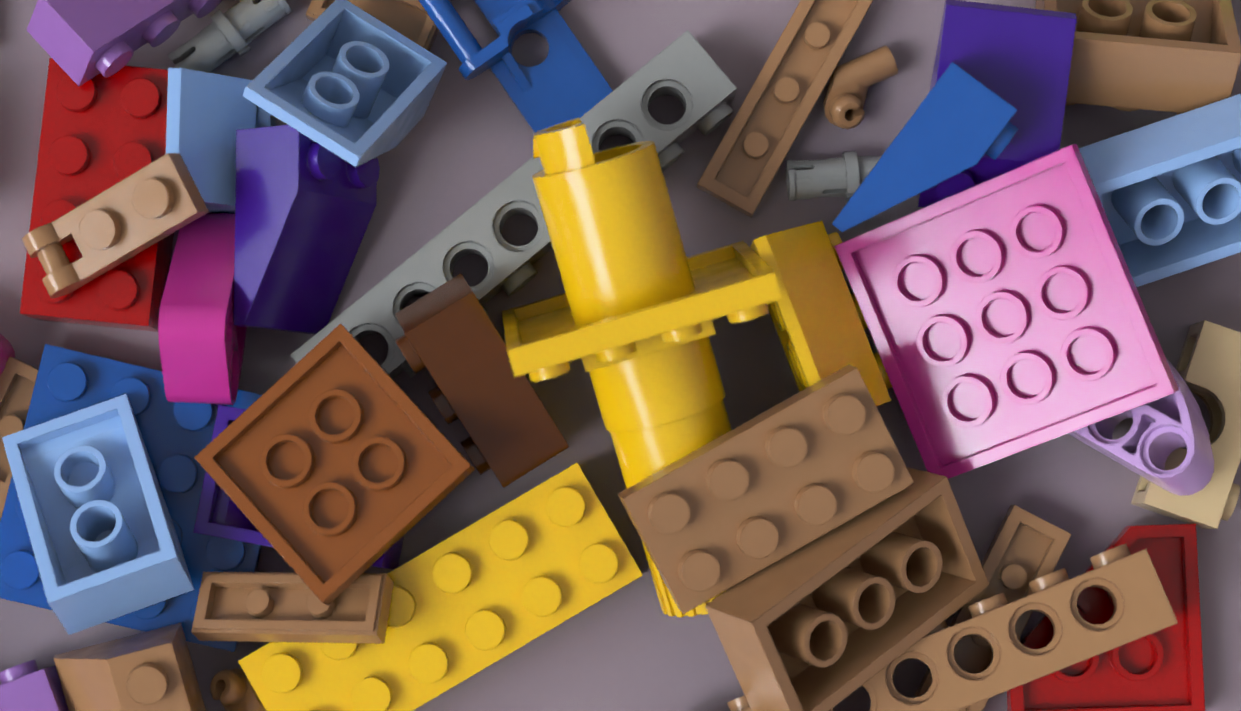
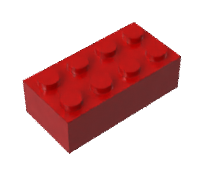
M49 58L29 232L57 220L166 154L168 70L124 66L110 77H104L99 73L81 86H78L53 58ZM174 233L82 287L58 298H50L42 282L46 273L38 257L31 258L27 252L20 314L42 321L158 332L159 311L171 264ZM74 239L62 245L71 264L83 257Z

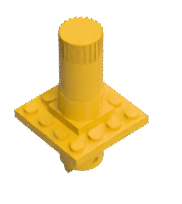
M578 117L547 127L533 134V159L540 157L543 170L534 174L532 179L565 293L501 312L507 352L515 377L529 373L531 381L547 380L570 371L569 361L578 358L582 359L585 371L589 372L605 429L611 434L627 489L732 430L724 403L726 395L709 336L716 334L712 319L727 315L729 323L752 320L769 312L767 303L783 298L775 271L744 241L687 257L654 141L636 142L593 153L585 124ZM642 541L663 613L671 617H692L699 614H708L705 605L720 594L683 614L676 606Z

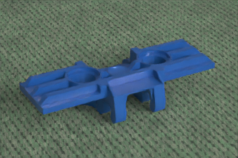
M418 0L462 63L458 70L466 81L471 80L487 69H490L534 133L574 118H581L613 91L558 12L571 0H473L498 35L496 40L483 49L449 0ZM527 33H535L542 36L549 45V53L546 59L541 64L533 67L521 65L512 55L515 41Z

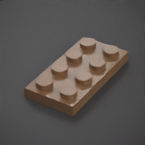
M849 364L618 493V496L676 606L685 614L914 484V481L858 369Z

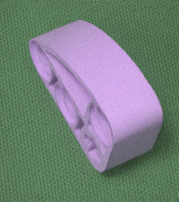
M1166 358L1178 386V391L1068 434L1170 493L1179 496L1192 495L1201 491L1210 482L1214 472V458L1209 433L1199 405L1187 383ZM1133 418L1130 431L1125 436L1112 440L1115 427L1121 421ZM1187 447L1184 461L1172 470H1165L1167 457L1174 450Z

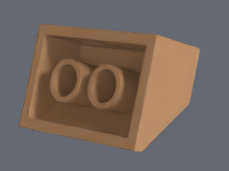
M1036 0L1035 9L1076 13L1077 22L1065 106L1087 104L1110 106L1121 111L1143 109L1182 114L1231 97L1241 61V44L1231 0Z
M181 623L57 654L53 658L69 711H206Z

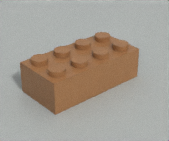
M907 467L914 484L732 586L705 605L752 711H830L989 586L947 476Z

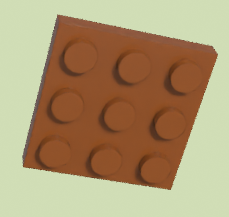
M341 323L194 457L319 600L327 605L337 598L475 470Z

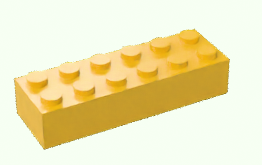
M575 463L387 573L393 580L394 585L384 644L270 642L238 662L266 711H413L643 576L579 464Z

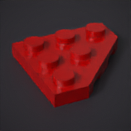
M1196 524L1126 526L1103 551L1105 552L1123 544H1127L1131 555L1146 549L1177 619V624L1008 690L1007 711H1205ZM1091 564L1084 573L1094 570L1093 565ZM1090 587L1084 589L1079 594L1077 610L1085 621L1099 625L1106 623L1112 616L1114 609L1113 601L1105 590ZM1044 615L1020 643L1031 649H1040L1048 645L1053 635V627L1048 617Z

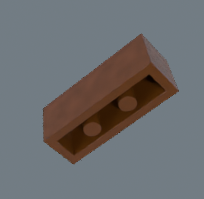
M462 274L457 275L395 314L405 333L395 340L397 346L415 374L425 367L430 372L438 386L428 391L448 425L460 419L469 433L470 437L460 443L480 475L492 469L504 488L569 447L526 376H514L506 344Z

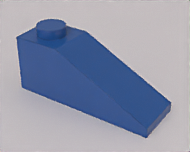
M951 62L837 215L832 225L841 232H844L976 165L984 154L996 160L1019 129L1010 122L1017 109Z

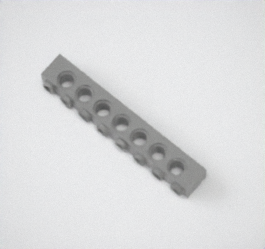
M687 30L580 119L585 124L593 153L598 152L603 141L613 135L625 136L633 143L654 141L661 169L664 172L685 153L684 149L679 145L697 129L704 136L710 134L733 114L734 111L728 104L734 100L737 88L689 30ZM664 95L677 98L685 110L683 117L673 124H661L655 121L648 110L649 105L654 99ZM540 157L530 158L290 355L293 360L298 363L341 323L358 342L371 334L385 337L389 351L386 360L380 366L392 379L403 371L411 378L416 374L395 342L396 339L405 334L395 314L404 309L408 301L414 296L428 294L453 279L454 266L461 257L475 254L483 257L488 262L486 278L480 284L470 287L487 315L489 312L483 305L502 289L510 297L523 288L538 274L533 264L551 249L553 250L532 179L534 174L543 170ZM523 214L530 216L538 225L535 238L523 246H514L507 243L502 237V228L505 222L514 215Z

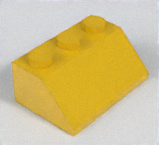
M821 220L754 239L750 248L776 273L783 299L767 303V307L799 392L850 364L858 369L876 407L890 402L891 399L887 389L892 387L879 353L872 352L864 331L868 326L854 293L850 294L841 271L844 268L835 249L836 245L843 243L838 232L827 234Z

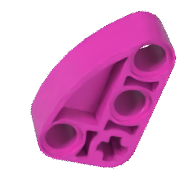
M206 213L179 229L161 300L158 321L159 349L165 395L168 402L235 404L247 327L234 326L235 214Z

